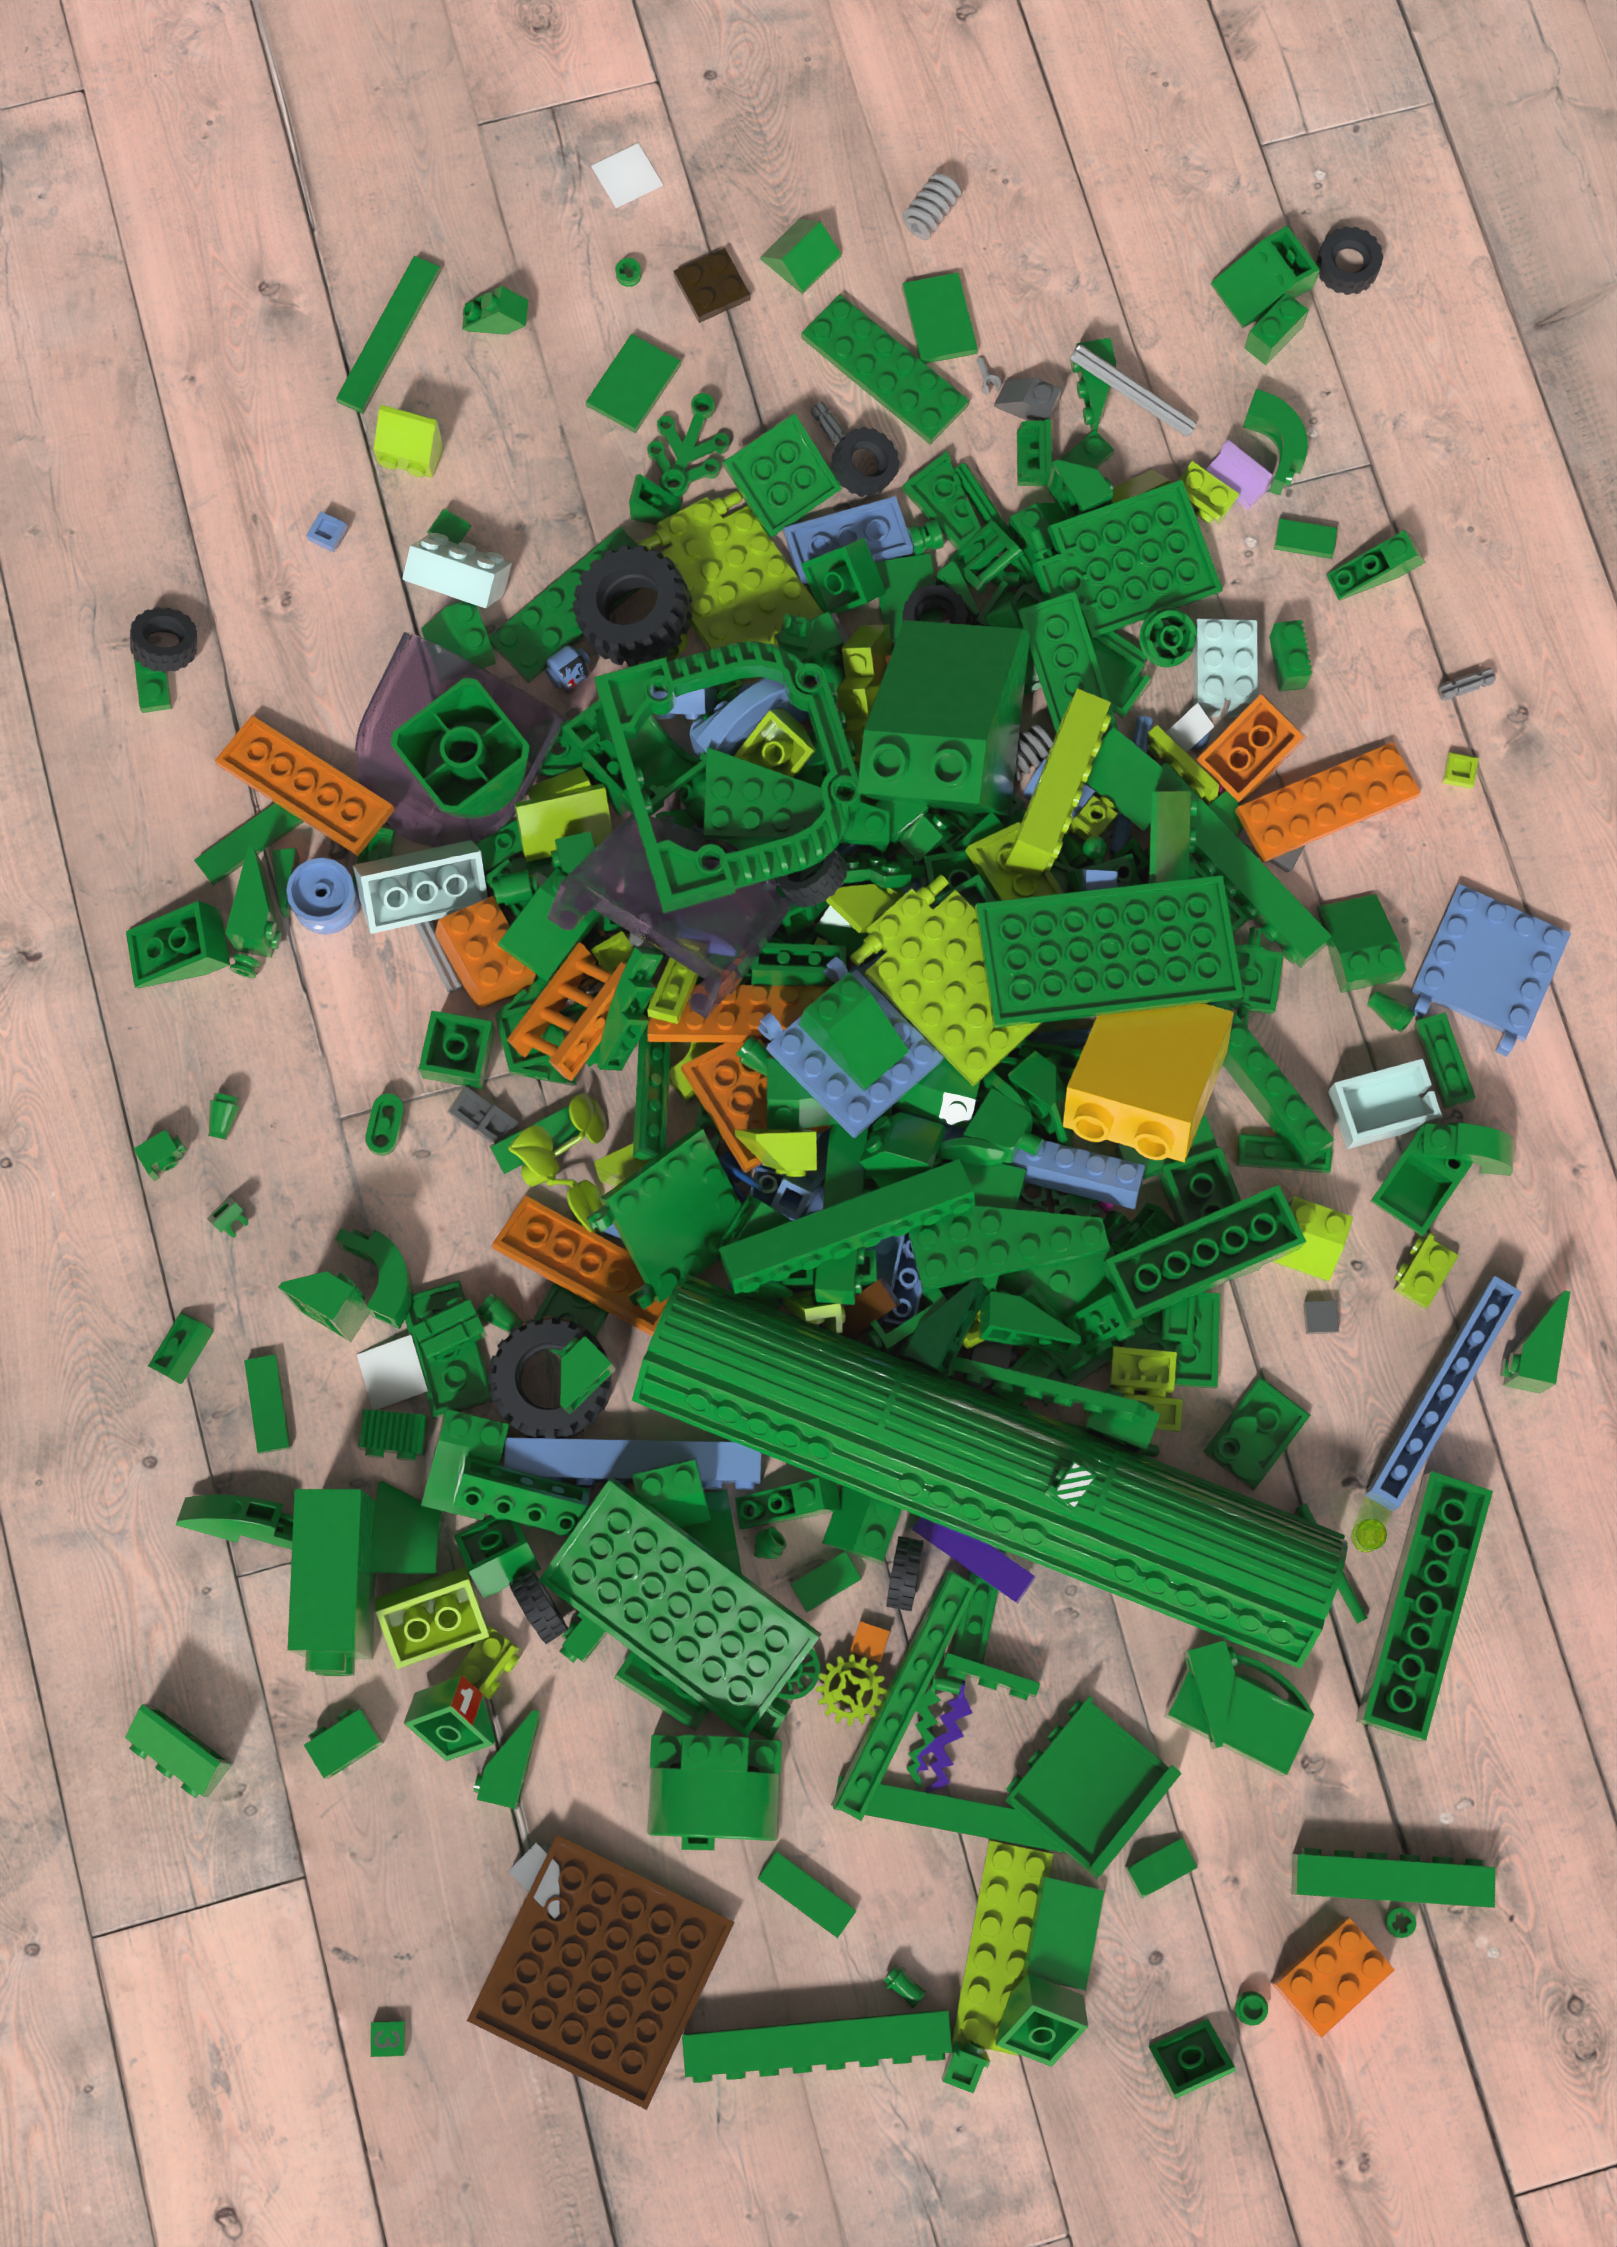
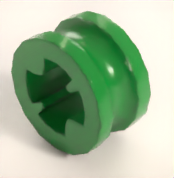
M624 258L617 263L615 267L616 278L622 286L633 287L640 282L642 272L639 262L632 258ZM630 268L633 276L627 278L626 274L621 273H625L624 269Z
M234 954L235 964H231L229 969L240 976L256 978L255 968H259L261 963L247 955Z
M1396 1908L1391 1910L1386 1916L1385 1926L1393 1937L1407 1938L1416 1929V1918L1408 1909ZM1397 1913H1402V1918L1407 1916L1409 1919V1923L1405 1925L1406 1931L1404 1933H1399V1928L1394 1930L1392 1927V1923L1396 1921L1395 1915Z

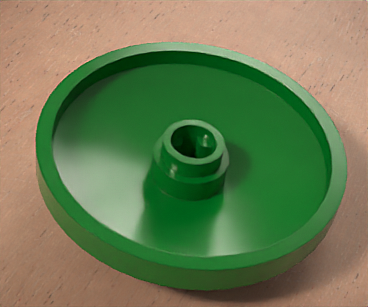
M1110 1246L1108 1252L999 1275L996 1291H1006L1010 1295L1017 1296L1034 1283L1068 1327L1065 1319L1110 1293H1114L1102 1266L1106 1259L1116 1254Z

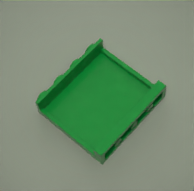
M1089 1696L1084 1703L1078 1699L1067 1713L1071 1717L1067 1725L1063 1728L1058 1724L1048 1736L1047 1740L1051 1744L1043 1753L1038 1749L1026 1763L1031 1769L1024 1778L1017 1774L1008 1785L1006 1790L1010 1795L1005 1801L1097 1879L1103 1874L1182 1773L1173 1765L1168 1767L1096 1707L1092 1703L1093 1698Z

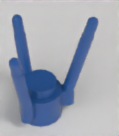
M726 1152L719 1158L722 1168L742 1203L745 1202L747 1197L733 1182L739 1183L743 1180L759 1191L764 1190L763 1185L744 1173L733 1154ZM762 1164L757 1166L758 1168L776 1171Z

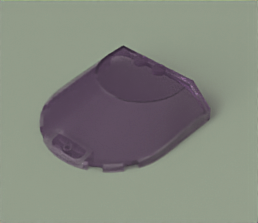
M404 632L359 725L355 751H358L359 770L356 771L359 783L393 805L395 811L385 824L399 835L413 842L431 847H440L472 840L475 843L496 833L516 814L514 803L522 802L526 799L567 718L547 703L451 650L411 632ZM463 678L477 679L529 744L526 774L517 795L510 803L494 814L473 819L455 817L440 811L391 746L393 731ZM472 756V757L466 759L463 763L468 762V761L471 760L474 756Z

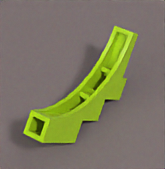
M889 624L861 625L842 648L846 678L836 689L838 710L843 711L847 728L843 729L846 739L851 738L854 744L856 756L852 757L855 767L860 766L864 728L887 665L885 656L891 655L893 652ZM842 791L843 796L849 798L854 796L850 791ZM861 794V802L868 805L872 804L873 806L877 804L876 799Z

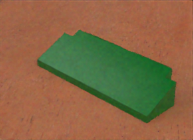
M1002 581L977 617L976 622L982 626H988L983 615L1010 601L1017 614L1019 609L1044 602L1045 600L1038 582L1034 581L1027 585L1022 584L1015 594L1009 590L1008 583ZM1110 632L1091 639L1112 710L1124 719L1151 685V678L1147 675L1144 678L1139 676L1145 669L1144 662L1146 657L1142 650L1118 634Z

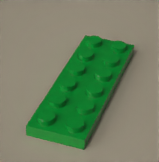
M839 295L801 333L802 340L930 445L969 406L970 400L842 295Z
M621 527L489 637L491 646L527 683H530L548 667L547 659L567 645H575L584 637L575 620L576 615L573 611V602L577 600L574 596L575 587L582 584L579 578L583 571L586 570L588 572L591 569L590 563L596 558L598 560L604 558L605 552L611 549L613 552L620 551V546L629 545L631 549H635L637 543ZM642 587L623 593L614 602L610 614Z
M1076 591L1019 609L1018 614L1022 627L1030 634L1029 649L1055 732L1057 733L1062 718L1077 688L1110 702ZM1111 704L1107 714L1112 717L1101 740L1104 739L1113 727L1119 731Z

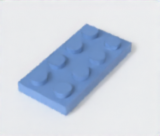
M896 496L783 528L798 578L802 584L808 583L801 563L863 537L866 540L874 562L890 560L913 553V545Z

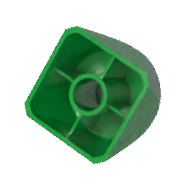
M463 678L393 731L391 737V746L440 811L455 817L473 819L494 814L513 800L525 778L529 744L477 679ZM474 756V757H473L471 760H469L468 762L463 763L466 759H468V758Z

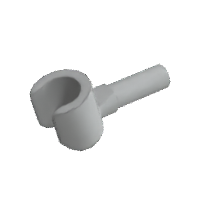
M982 357L978 358L977 363L984 380L982 392L985 395L989 394L988 383L994 384L998 392L1001 385L1000 379L989 373Z

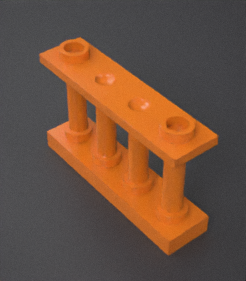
M578 943L507 1039L515 1050L525 1058L532 1048L551 1056L549 1060L551 1065L564 1078L570 1081L573 1080L602 1039L610 1004L621 974L626 964L621 962L614 973L595 965L597 960L581 943ZM587 974L605 983L596 997L577 989ZM568 999L587 1007L578 1022L559 1013ZM551 1023L570 1032L560 1046L541 1038Z

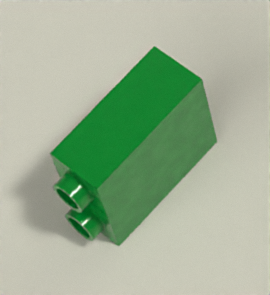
M295 1489L287 1650L305 1657V1671L315 1672V1675L355 1676V1659H373L376 1573H371V1557L376 1502L361 1489Z

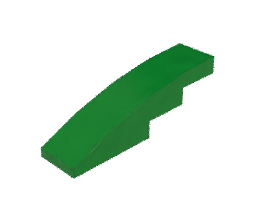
M635 946L621 974L602 1034L597 1067L600 1070L622 1071L650 1021L643 1012L657 989L650 982L652 975L664 956L657 948Z

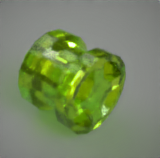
M1372 1518L1359 1522L1351 1531L1352 1544L1360 1552H1373L1381 1548L1387 1539V1531L1383 1523Z

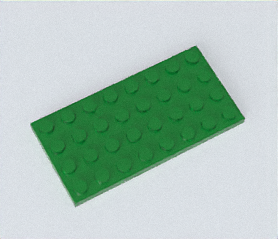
M1223 875L977 903L975 905L993 1028L1227 1001L1243 997Z
M613 1477L608 1480L538 1580L745 1737L748 1736L821 1636L819 1631Z

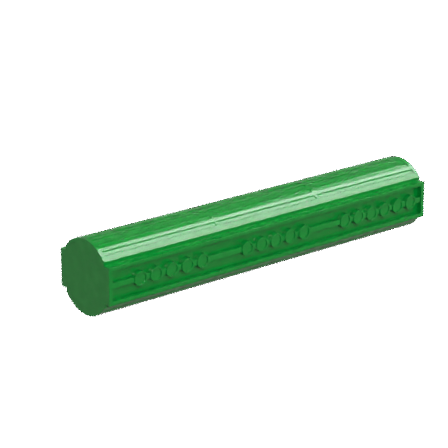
M686 1274L685 1278L682 1277L678 1281L660 1316L648 1350L642 1360L631 1400L1299 1669L1303 1666L1323 1630L1325 1619L1334 1600L1345 1565L1348 1542L1344 1540V1534L850 1338L835 1334L820 1326L808 1324L804 1320ZM1077 1457L1093 1467L1091 1472L1096 1475V1478L1076 1509L1071 1513L1044 1494L1050 1485L1057 1488L1058 1485L1053 1482L1063 1465L1070 1468Z

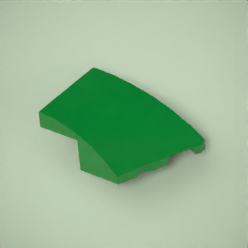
M378 1481L372 1540L371 1573L437 1574L438 1544H441L442 1511L421 1506V1500L384 1481Z

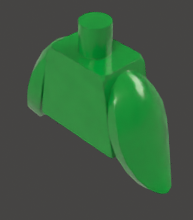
M992 1069L983 1077L988 1095L964 1132V1137L942 1142L936 1158L954 1161L960 1159L963 1163L976 1166H995L1003 1162L1012 1163L1020 1149L1036 1156L1044 1140L1030 1133L1033 1116L1026 1099L1016 1088L1006 1082Z

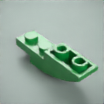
M213 1494L185 1497L176 1521V1526L238 1543L240 1536H245L292 1550L293 1515L283 1513L284 1504L237 1495Z

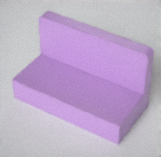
M1226 440L1222 446L1221 453L1205 469L1239 493L1240 497L1237 502L1248 511L1267 491L1272 478L1270 472L1229 440Z

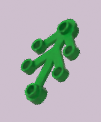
M706 393L695 395L691 401V410L694 416L683 443L675 430V423L672 417L662 416L657 421L658 432L666 437L677 458L673 468L665 456V447L662 442L652 441L647 447L648 457L656 462L662 473L659 487L676 498L683 496L687 492L688 484L704 477L714 479L720 474V464L716 459H706L702 466L686 471L688 463L713 452L723 454L730 447L729 437L724 433H718L711 440L695 446L704 421L710 418L715 411L714 400ZM700 407L708 408V410L704 412L698 411ZM664 423H669L671 427L668 429H664L661 427V425ZM722 440L725 441L726 444L724 446H718L716 445V442ZM654 448L661 450L659 454H654L651 451ZM708 466H715L716 470L710 472L706 468ZM676 482L679 486L672 488L669 487V484Z

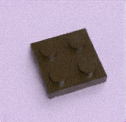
M725 248L673 271L674 278L699 323L750 301V293Z

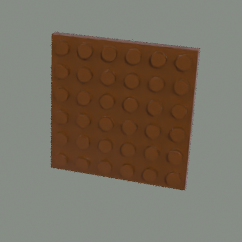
M557 1834L467 2021L647 2110L735 1922ZM553 1859L560 1866L558 1878L560 1897L549 1899L543 1908L534 1899V1896ZM558 1900L560 1901V1914L554 1919L547 1912V1907L551 1902Z

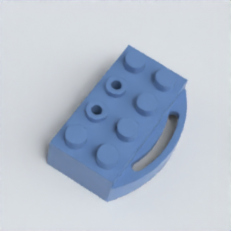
M761 677L753 685L751 683L743 685L739 689L737 697L731 702L723 701L719 703L714 709V714L707 720L698 719L690 728L689 736L695 757H700V754L703 752L706 754L707 747L734 756L769 710L783 708L800 724L810 718L807 711L800 710L791 704L782 683Z

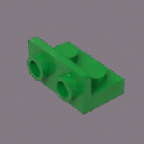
M1118 1292L1110 1293L1065 1319L1069 1329L1081 1336V1342L1078 1345L1081 1354L1094 1350L1095 1355L1113 1347L1111 1342L1116 1339L1118 1342L1134 1336L1136 1334L1134 1329L1144 1324L1141 1318L1130 1319Z

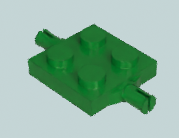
M1256 927L1249 928L1248 944L1235 945L1243 997L1226 1001L1230 1007L1238 1010L1237 1016L1247 1028L1250 1012L1257 1011L1274 1014L1284 953L1268 951L1260 946L1262 929L1258 928L1256 930Z

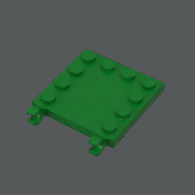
M696 1127L600 1197L604 1206L590 1214L586 1219L592 1229L598 1227L600 1232L607 1230L614 1224L645 1282L641 1287L632 1291L628 1297L633 1306L639 1304L641 1309L644 1310L654 1301L662 1303L670 1297L678 1281L682 1277L685 1278L686 1274L696 1277L721 1258L720 1250L716 1247L742 1205L704 1130Z

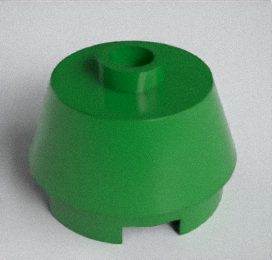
M1172 607L1157 609L1148 615L1141 626L1139 642L1142 652L1150 662L1157 666L1175 667L1183 663L1192 654L1197 630L1191 618L1183 611Z

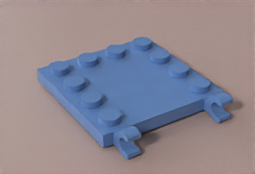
M1458 884L1410 991L1419 995L1412 1009L1415 1012L1414 1016L1422 1019L1424 1014L1427 1013L1431 1001L1502 1032V1038L1495 1052L1507 1057L1509 1052L1512 1051L1516 1039L1524 1042L1527 1038L1571 933Z
M837 957L833 958L827 964L828 968L824 970L825 975L834 983H837L848 973L844 963ZM857 969L851 974L872 994L909 1050V1053L867 1090L863 1091L798 1025L801 1017L783 1031L778 1020L771 1013H768L760 1020L761 1024L757 1027L771 1041L767 1045L766 1050L853 1138H856L939 1065L944 1058Z

